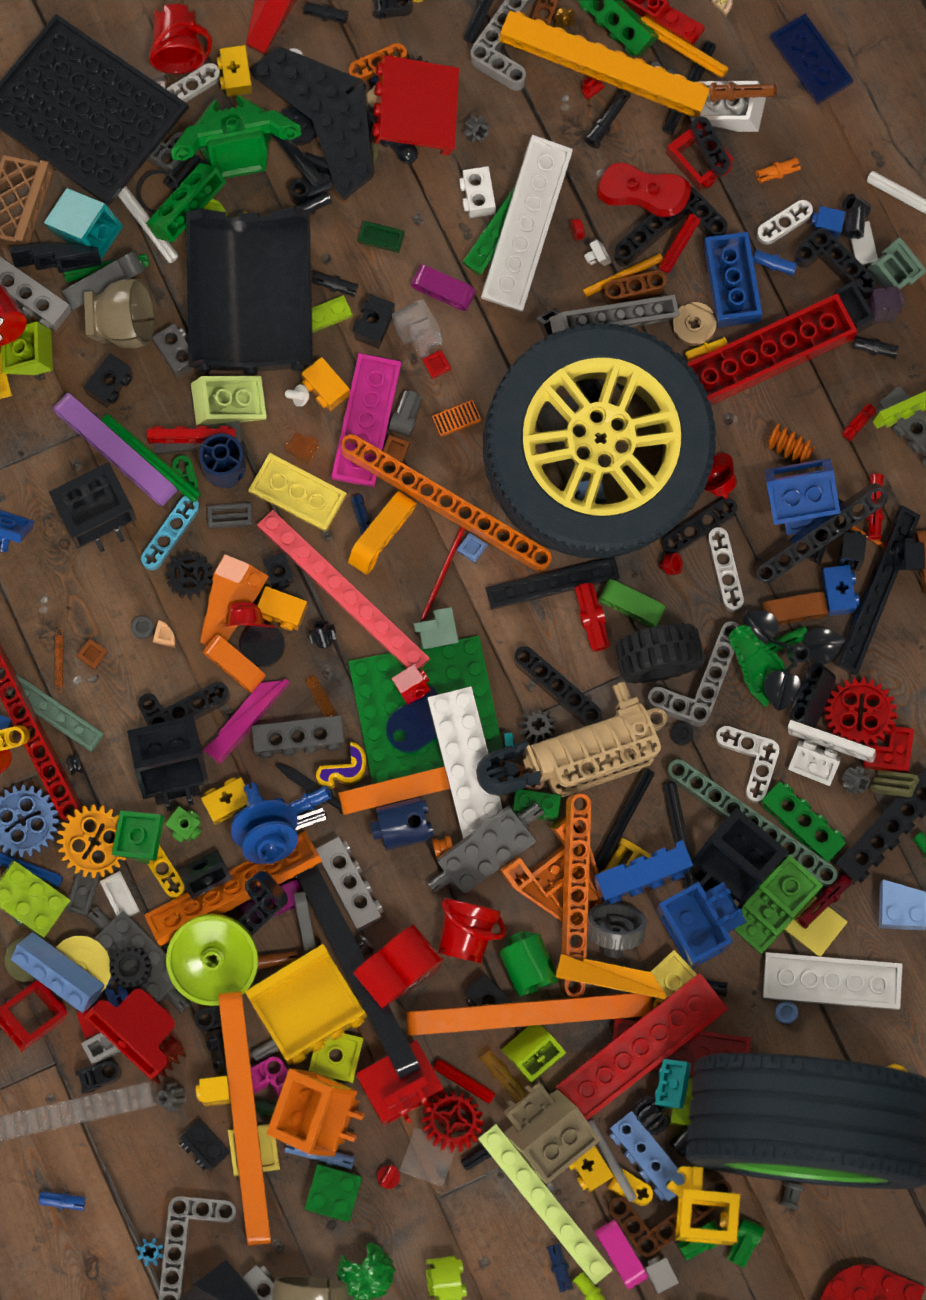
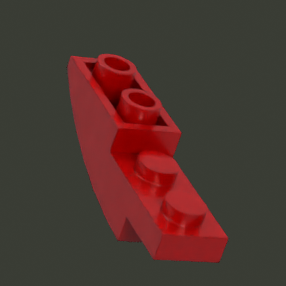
M623 0L641 17H647L692 46L705 30L704 25L671 7L667 0Z

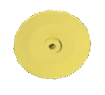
M73 936L63 940L55 948L104 984L102 992L106 989L111 978L109 971L111 960L107 950L100 942L88 936Z

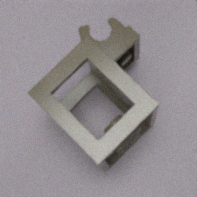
M538 1083L533 1088L529 1085L525 1087L529 1094L519 1103L515 1104L511 1100L507 1101L509 1107L503 1112L513 1125L504 1134L532 1170L548 1184L600 1142L601 1139L579 1109L558 1089L549 1095L545 1088Z

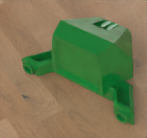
M237 95V108L231 107L230 110L225 108L224 111L219 109V103L215 99L206 108L196 124L185 129L171 149L172 158L174 160H186L193 157L197 150L200 149L208 165L217 167L224 179L263 172L267 168L272 134L283 140H292L301 135V129L299 124L278 111H267L245 97Z

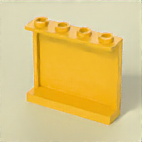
M324 944L245 991L249 1001L288 1065L292 1063L296 1065L306 1058V1054L311 1051L314 1053L320 1051L326 1046L325 1043L327 1041L341 1038L345 1034V1030L350 1027H359L365 1022L364 1019L367 1018L366 1012L362 1009L336 967Z

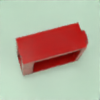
M697 124V129L702 131L704 138L706 136L704 133L705 125ZM690 128L667 146L666 154L698 191H701L703 188H710L719 176L709 170L701 177L681 154V152L696 142ZM707 142L713 150L716 149L714 142ZM725 148L724 150L730 160L728 172L722 176L727 175L732 170L734 159ZM724 162L719 163L716 166H720V168H723Z
M36 980L0 1007V1027L20 1051L23 1052L64 1022L68 1012L65 1005L61 1001H57L52 995V991ZM35 992L54 1014V1017L29 1034L10 1010Z

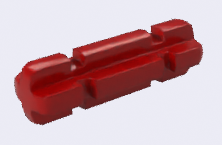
M869 403L866 404L862 412H859L851 421L849 427H846L842 432V437L847 441H851L856 433L869 421V418L875 414V407Z

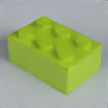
M12 861L0 878V909L41 938H45L71 900L16 861Z

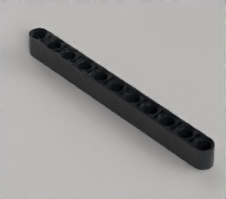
M317 865L297 874L296 877L303 891H305L312 909L399 1078L402 1079L420 1070L421 1067L390 1006L387 1005L381 1008L353 972L366 960Z

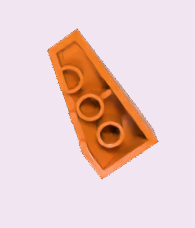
M226 554L223 555L212 577L213 583L208 597L209 603L200 637L201 644L207 646L217 634L226 641L229 640L238 626L223 627L229 624L231 604L239 602L253 603L265 584L268 575L250 564Z

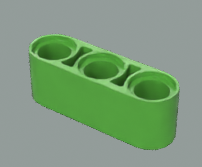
M608 579L598 598L603 604L650 627L658 625L666 609L660 602L612 579Z

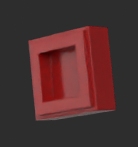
M442 350L422 359L432 380L451 371V366Z

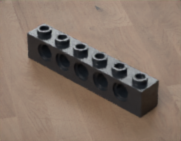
M926 768L919 774L918 778L920 780L912 796H899L834 865V868L839 873L849 878L852 885L857 881L862 883L870 875L867 870L872 865L877 867L885 859L882 854L887 849L892 851L901 842L898 837L903 832L907 835L916 826L913 821L918 816L922 819L926 815V800H920L917 797V791L922 790L926 792ZM907 806L911 808L912 816L903 815L902 807ZM889 822L894 823L897 826V832H889L886 824ZM874 838L879 839L882 842V848H874L871 840ZM864 855L867 858V864L860 865L857 863L856 856Z

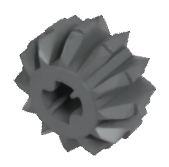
M541 707L538 708V713L536 714L534 709L531 708L529 709L530 716L525 713L522 715L525 721L519 722V727L525 728L520 731L521 736L528 734L525 741L530 742L533 738L534 744H536L540 739L545 741L547 740L546 737L549 739L554 738L551 732L557 731V726L552 725L556 722V718H549L551 714L549 710L543 715ZM536 722L541 723L540 731L535 730Z

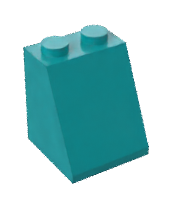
M68 188L44 221V224L54 235L69 244L98 247L101 260L124 227L105 203Z

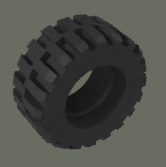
M673 623L646 628L624 636V638L618 640L615 646L621 678L627 683L633 684L657 682L690 673L692 670L701 667L705 659L699 631L694 625L689 623Z

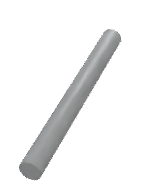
M594 1120L589 1121L588 1123L601 1139L597 1145L629 1202L634 1201L637 1196Z

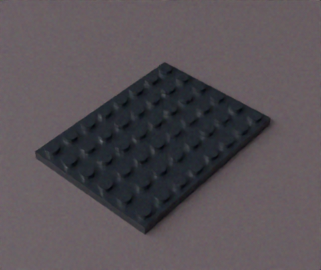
M57 14L54 15L0 81V130L43 161L49 162L53 168L108 206L189 109L186 102Z

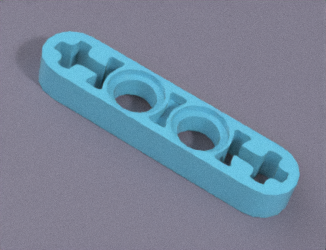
M185 496L176 505L141 556L142 564L147 570L154 571L164 562L198 514V500L193 502L194 509H188L185 513L188 519H185L182 515L186 510L184 504H190L192 501ZM174 519L183 521L182 527L178 530L170 526L171 521ZM163 536L170 539V544L167 547H160L158 545V540ZM155 547L159 551L155 556L157 562L148 564L146 557H152L155 554V549H152Z

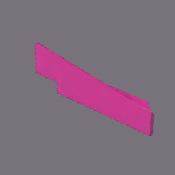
M284 679L283 681L260 683L221 729L218 737L205 747L203 752L221 765L233 749H236L251 732L252 726H255L286 690L290 685V681Z

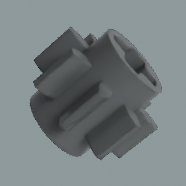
M472 115L471 119L464 122L465 130L462 132L468 136L467 139L472 143L475 139L482 143L483 139L489 137L488 129L491 126L485 122L486 119L482 116H479L477 119Z
M856 766L855 769L850 767L842 775V786L847 788L846 791L853 795L856 792L862 793L870 784L869 774L865 773V769Z
M176 1082L161 1086L162 1090L158 1093L159 1105L163 1108L167 1107V1112L182 1109V1104L186 1102L185 1090L182 1087L177 1088Z

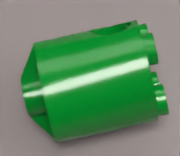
M522 931L507 938L499 954L514 989L520 997L538 992V986L540 988L548 987L559 982L556 977L557 971L540 934Z

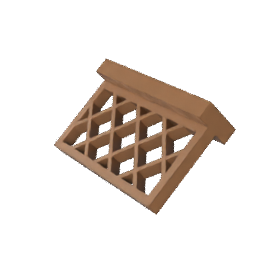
M3 155L0 163V185L8 181L11 189L0 194V201L5 207L0 210V216L8 213L11 220L0 226V232L2 233V235L0 234V241L18 244L19 246L31 243L54 174V169L49 162L40 161L39 163ZM7 163L16 164L18 169L7 175L5 172ZM30 167L37 168L35 175L27 179L23 172ZM21 173L25 181L13 186L10 179ZM28 186L30 189L28 195L20 199L16 191ZM14 193L18 200L7 206L3 199ZM21 205L23 208L22 214L13 218L10 211ZM15 225L16 232L14 237L6 236L3 230Z

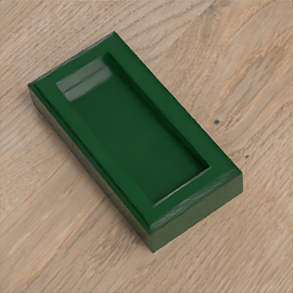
M363 220L357 241L361 244L400 253L405 231Z

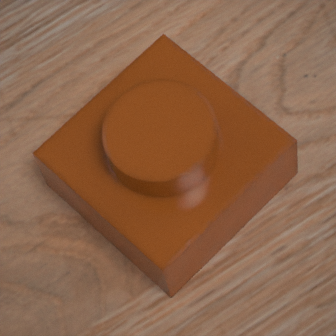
M389 435L383 452L403 463L410 442Z
M89 638L76 657L96 670L108 654V651Z

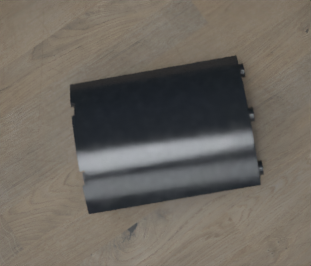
M294 207L271 211V216L259 217L258 213H238V217H228L226 212L202 208L187 212L188 367L197 368L198 372H210L211 370L244 372L246 375H256L258 371L286 369L302 371L304 367L313 365L310 211Z

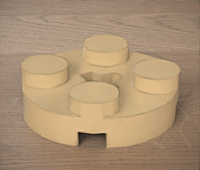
M692 302L678 309L680 316L673 319V334L679 341L689 346L700 347L704 342H708L713 337L717 324L713 311L707 305ZM698 320L700 327L693 329L688 322Z

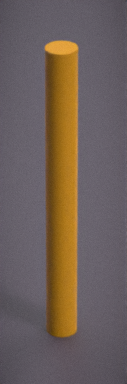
M660 253L583 289V294L585 297H589L605 289L610 281L633 276L662 262L663 257Z

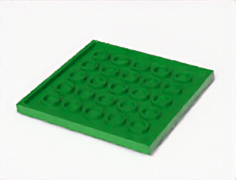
M480 636L459 639L458 643L422 649V647H419L430 658L419 670L423 669L430 680L426 683L430 692L407 705L391 679L407 668L391 653L348 661L372 784L445 767L427 699L431 696L472 687L488 754L503 748Z

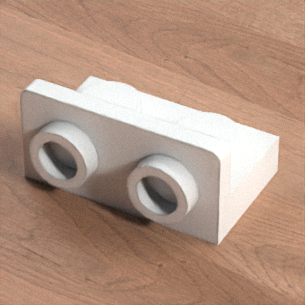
M809 740L799 741L788 770L830 786L841 757L838 756L836 751L828 748L825 750L816 747L817 744Z

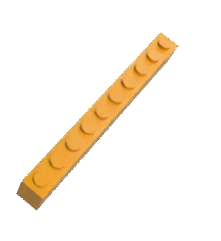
M509 11L500 32V42L695 118L700 117L710 89L701 82L694 83L687 80L683 75L671 74L660 66L653 67L642 59H633L621 51L607 49L601 43L594 44L587 41L581 35H571L560 27L553 28L544 21L530 19L519 11Z

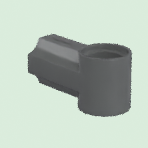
M404 391L398 410L394 412L391 419L390 431L408 437L411 436L422 396L413 391Z

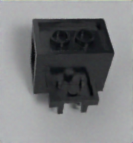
M109 462L49 491L53 504L77 549L95 541L100 552H103L105 549L99 538L115 531L120 542H124V537L119 528L137 520L133 507Z
M191 715L128 730L134 770L143 799L155 797L157 805L165 803L167 811L172 810L170 800L187 796L189 806L194 805L192 797L201 795L199 786L209 784L194 716Z
M736 808L708 838L691 862L700 869L695 876L701 881L700 885L702 888L706 884L714 888L724 882L727 889L731 891L730 896L733 901L737 900L744 906L763 882L774 872L789 851Z

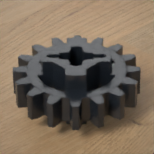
M188 551L187 556H183L180 552L178 560L174 557L171 558L173 565H167V569L171 572L165 573V577L171 579L167 582L168 587L174 586L172 588L173 594L179 591L180 598H183L186 594L189 600H192L193 594L200 598L201 591L208 592L206 585L212 586V581L209 578L213 577V572L209 571L212 569L211 563L206 564V556L200 559L199 552L192 556L191 552ZM202 569L204 570L203 581L199 577V574L202 572ZM176 570H178L180 573V576L177 578V581L175 580ZM185 572H188L189 574L193 573L194 578H191L189 576L186 578ZM194 586L195 588L187 589L186 587Z

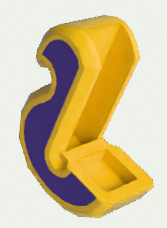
M350 742L351 764L325 765L318 768L316 779L321 787L326 785L329 789L335 788V780L344 785H354L362 780L366 773L367 762L364 750L357 743Z

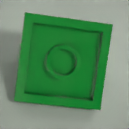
M120 810L112 855L115 857L132 858L143 864H150V861H156L165 817L158 814Z

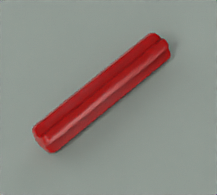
M690 214L659 265L661 271L670 273L700 223L701 219L696 215Z
M438 1059L433 1068L435 1071L481 1100L490 1104L494 1099L495 1093L447 1062Z

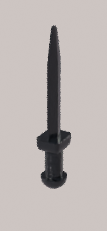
M276 763V767L288 779L308 792L312 793L322 788L297 770ZM330 789L332 799H328L322 802V804L327 805L329 803L337 808L340 814H343L340 800L333 796V792Z

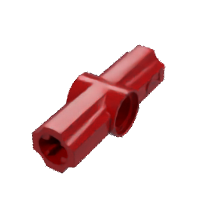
M593 583L581 584L575 587L574 590L580 608L579 615L582 627L586 630L591 651L605 650L610 647L604 625L606 622L602 606L598 603Z

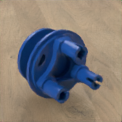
M251 783L252 789L247 784L244 787V792L248 799V807L234 814V820L230 829L233 841L242 848L244 856L249 861L256 864H273L286 858L297 846L298 835L295 830L298 822L295 810L284 802L283 798L265 800L259 792L257 783Z

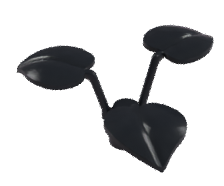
M747 610L743 617L742 625L750 626L757 638L767 645L770 641L773 644L788 649L787 657L792 662L791 665L786 668L784 673L778 670L771 672L764 681L765 694L778 711L791 705L800 689L798 676L789 674L790 670L796 667L797 663L805 662L808 658L813 663L819 662L823 665L831 662L845 642L841 635L832 630L814 628L805 634V645L792 646L772 638L779 630L778 621L773 614L763 610Z

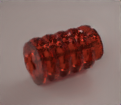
M168 1034L171 1041L169 1042L164 1039L162 1041L164 1048L159 1047L167 1058V1064L153 1079H150L157 1084L161 1083L159 1075L167 1077L165 1069L174 1070L172 1062L181 1063L178 1058L179 1055L184 1058L187 1057L185 1048L171 1034Z

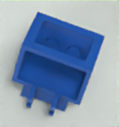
M830 458L764 470L774 525L785 523L787 535L799 533L823 516L841 513L834 470ZM823 466L824 469L775 478L774 474Z
M697 882L659 903L656 913L679 954L692 969L728 950L733 943L729 932L746 923L741 908H737L730 896L731 891L727 889L724 882L707 892H704L700 883Z

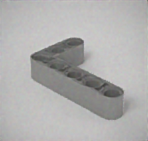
M505 0L471 48L472 65L513 91H519L525 86L526 71L521 65L498 52L503 45V42L499 41L500 32L503 28L499 21L506 20L509 11L525 13L533 0ZM516 3L519 4L520 7L513 8L510 5ZM495 37L497 40L491 42L488 41L487 38ZM478 53H482L485 55V57L477 58L475 55ZM496 64H500L503 66V68L495 69L493 66ZM514 75H518L521 77V79L513 80L511 77Z
M730 621L721 628L694 700L662 687H655L650 690L647 697L649 708H660L665 711L667 716L696 727L704 726L709 720L734 654L725 631L728 629L734 630L739 625L736 622ZM723 649L727 651L729 656L727 658H720L717 655V651ZM717 670L720 672L721 677L714 679L709 675V671ZM709 690L712 692L713 697L705 699L701 692ZM658 694L662 696L664 701L657 704L652 701L651 697ZM679 702L683 704L684 710L680 712L675 711L672 705ZM700 710L704 712L705 718L699 720L695 718L693 713Z
M175 1197L171 1200L168 1209L159 1300H165L169 1295H173L176 1300L182 1298L190 1220L230 1223L237 1216V1209L233 1203L225 1200ZM180 1201L185 1202L186 1211L182 1214H176L174 1211L175 1204ZM204 1203L208 1204L209 1213L205 1216H199L197 1213L198 1206ZM227 1205L230 1206L233 1211L232 1215L229 1218H222L220 1215L221 1208ZM175 1225H182L184 1228V1233L179 1238H175L172 1235V1228ZM174 1248H178L181 1251V1258L177 1261H172L169 1258V1253ZM170 1272H177L179 1275V1280L174 1285H170L167 1282V1275Z

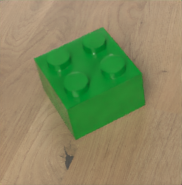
M317 1164L305 1211L350 1224L363 1178Z

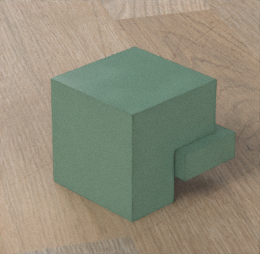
M900 237L882 251L883 255L867 268L887 295L899 291L906 284H913L926 272L925 267Z
M452 607L433 610V620L412 623L414 632H419L422 649L459 642Z

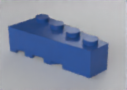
M684 841L675 843L676 846L672 850L668 851L667 848H662L652 853L649 858L642 856L629 862L630 865L621 864L596 874L593 880L602 904L609 902L610 905L622 901V897L628 894L631 897H635L644 893L642 889L651 887L654 890L664 886V881L672 879L673 882L684 879L685 874L693 866Z

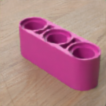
M615 1220L594 1231L628 1290L648 1279L647 1273Z

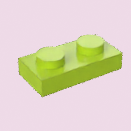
M344 295L312 308V333L353 317Z

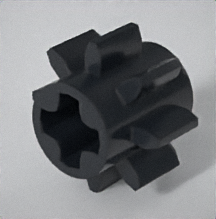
M325 620L313 623L312 629L308 630L311 644L316 643L319 648L331 646L333 639H336L334 624L328 625V622Z

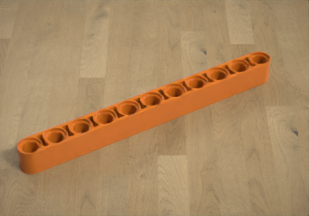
M349 434L343 438L341 453L348 460L531 569L543 572L549 567L552 556L550 551L360 437ZM347 443H354L357 448L349 451L345 445ZM372 454L376 460L368 462L364 459V456ZM390 465L395 471L393 473H386L383 467ZM408 476L414 482L407 485L403 483L402 478ZM429 488L433 494L425 496L421 493V490ZM447 499L452 505L450 507H443L440 501ZM466 510L470 513V517L464 519L460 517L459 512ZM478 523H488L489 529H480ZM505 533L508 536V540L500 541L497 535ZM519 544L525 545L527 552H519L516 546ZM538 555L544 556L546 563H537L535 557Z
M242 991L218 994L247 1244L248 1246L271 1243Z
M624 993L407 1011V1034L424 1035L640 1017L653 1009L652 996Z

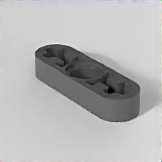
M304 891L294 893L304 950L305 954L314 950L316 945L306 893Z

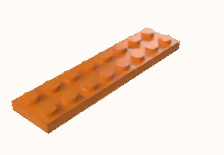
M303 831L298 834L296 848L286 858L273 864H256L248 860L229 870L233 878L232 880L194 899H191L187 892L146 913L144 917L159 946L169 943L175 932L188 920L205 914L221 915L251 900L252 898L245 890V883L260 871L267 872L280 884L322 862L308 835ZM256 881V884L260 888H262L261 884L258 881Z

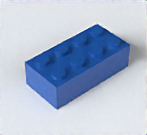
M748 232L705 237L703 249L717 328L760 322L762 309Z

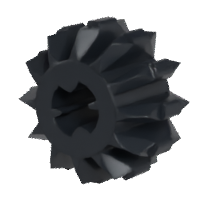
M645 1096L636 1102L637 1104L633 1106V1112L646 1131L652 1135H658L667 1129L666 1127L670 1125V1119L662 1107L655 1105L656 1100L653 1097Z

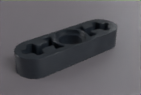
M696 117L691 124V133L713 174L718 176L726 174L729 170L730 160L718 136L706 117ZM697 124L705 125L704 133L706 136L704 138L702 131L697 129ZM712 141L716 144V149L708 151L705 149L704 144ZM717 154H718L717 158H718L719 162H720V163H723V162H724L723 168H720V166H715V165H716V162H717L715 156H716Z

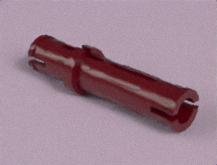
M840 875L831 886H826L823 889V893L796 918L797 923L804 929L808 928L832 903H836L840 899L839 896L852 885L849 878L845 875ZM836 889V892L833 893V894L827 899V897ZM821 904V906L812 914V911L815 910Z

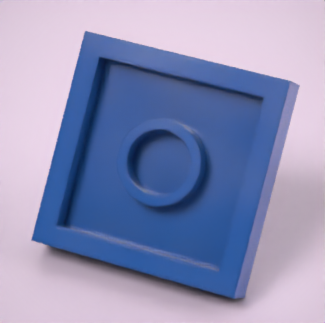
M0 510V552L8 551L10 540L20 543L33 529L35 521Z

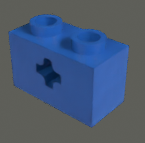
M850 565L823 568L821 576L829 611L828 616L854 613L857 606H859V595L854 593L853 587L856 584L855 572L851 571ZM839 586H841L842 590H845L844 594L837 590Z

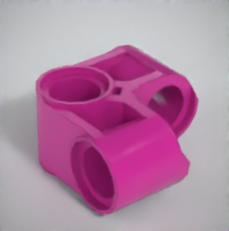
M271 1057L251 1067L254 1094L271 1083L279 1098L288 1073V1069L281 1059ZM272 1062L280 1063L281 1069L277 1074H271L268 1070Z

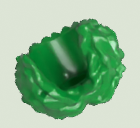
M372 1242L366 1246L367 1257L363 1259L362 1265L352 1263L344 1255L340 1256L338 1272L336 1274L337 1279L348 1284L349 1296L354 1297V1300L380 1298L382 1295H386L394 1280L393 1274L396 1272V1269L393 1265V1259H390L388 1253L383 1252L382 1247Z

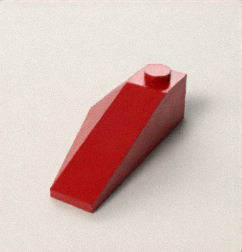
M255 0L246 46L265 55L297 0Z

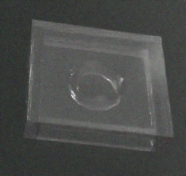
M415 1128L399 1172L443 1188L457 1147H454L453 1153L449 1152V1147H445V1150L441 1151V1144L433 1147L434 1139L427 1140L426 1136L428 1133Z

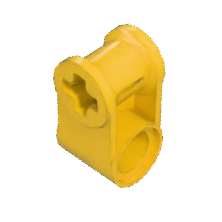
M622 1169L637 1196L632 1202L639 1206L648 1205L653 1197L651 1187ZM614 1176L608 1189L627 1199ZM643 1189H645L647 1191L646 1195L648 1196V1198H643L642 1200H639V1194L636 1192L643 1191Z

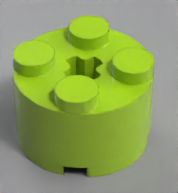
M454 1255L426 1259V1264H430V1269L426 1270L429 1296H434L435 1300H462V1297H467L465 1283H461L460 1274L463 1273L461 1259H456Z

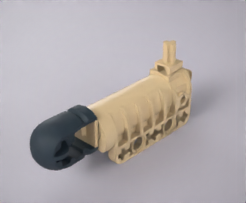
M620 682L612 687L619 702L615 708L617 712L615 717L533 745H529L527 741H522L515 744L514 747L508 746L485 755L478 763L476 769L478 783L485 792L500 796L523 789L526 785L532 786L548 781L553 794L565 797L643 770L652 764L654 757L661 750V744L656 731L663 728L667 722V715L660 708L646 711L645 707L639 703L637 697L631 699L625 682ZM652 714L660 715L662 723L658 725L652 723L650 716ZM651 745H655V748H654L653 751H652V749H651ZM523 754V764L525 769H529L530 773L514 778L519 769L516 762L511 763L507 759H515ZM558 783L565 787L564 791L561 788H556Z

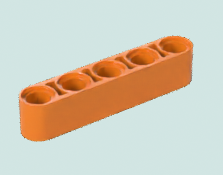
M441 767L340 792L338 795L343 815L450 789L446 768Z

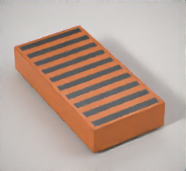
M473 400L432 416L440 438L481 422Z

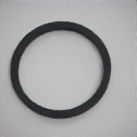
M163 170L148 172L141 178L137 186L139 203L145 210L151 213H155L157 210L148 208L141 199V186L149 176L159 173L165 174L173 180L176 189L179 187L175 177Z

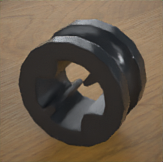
M76 754L75 757L68 756L71 775H75L76 772L83 774L80 755Z

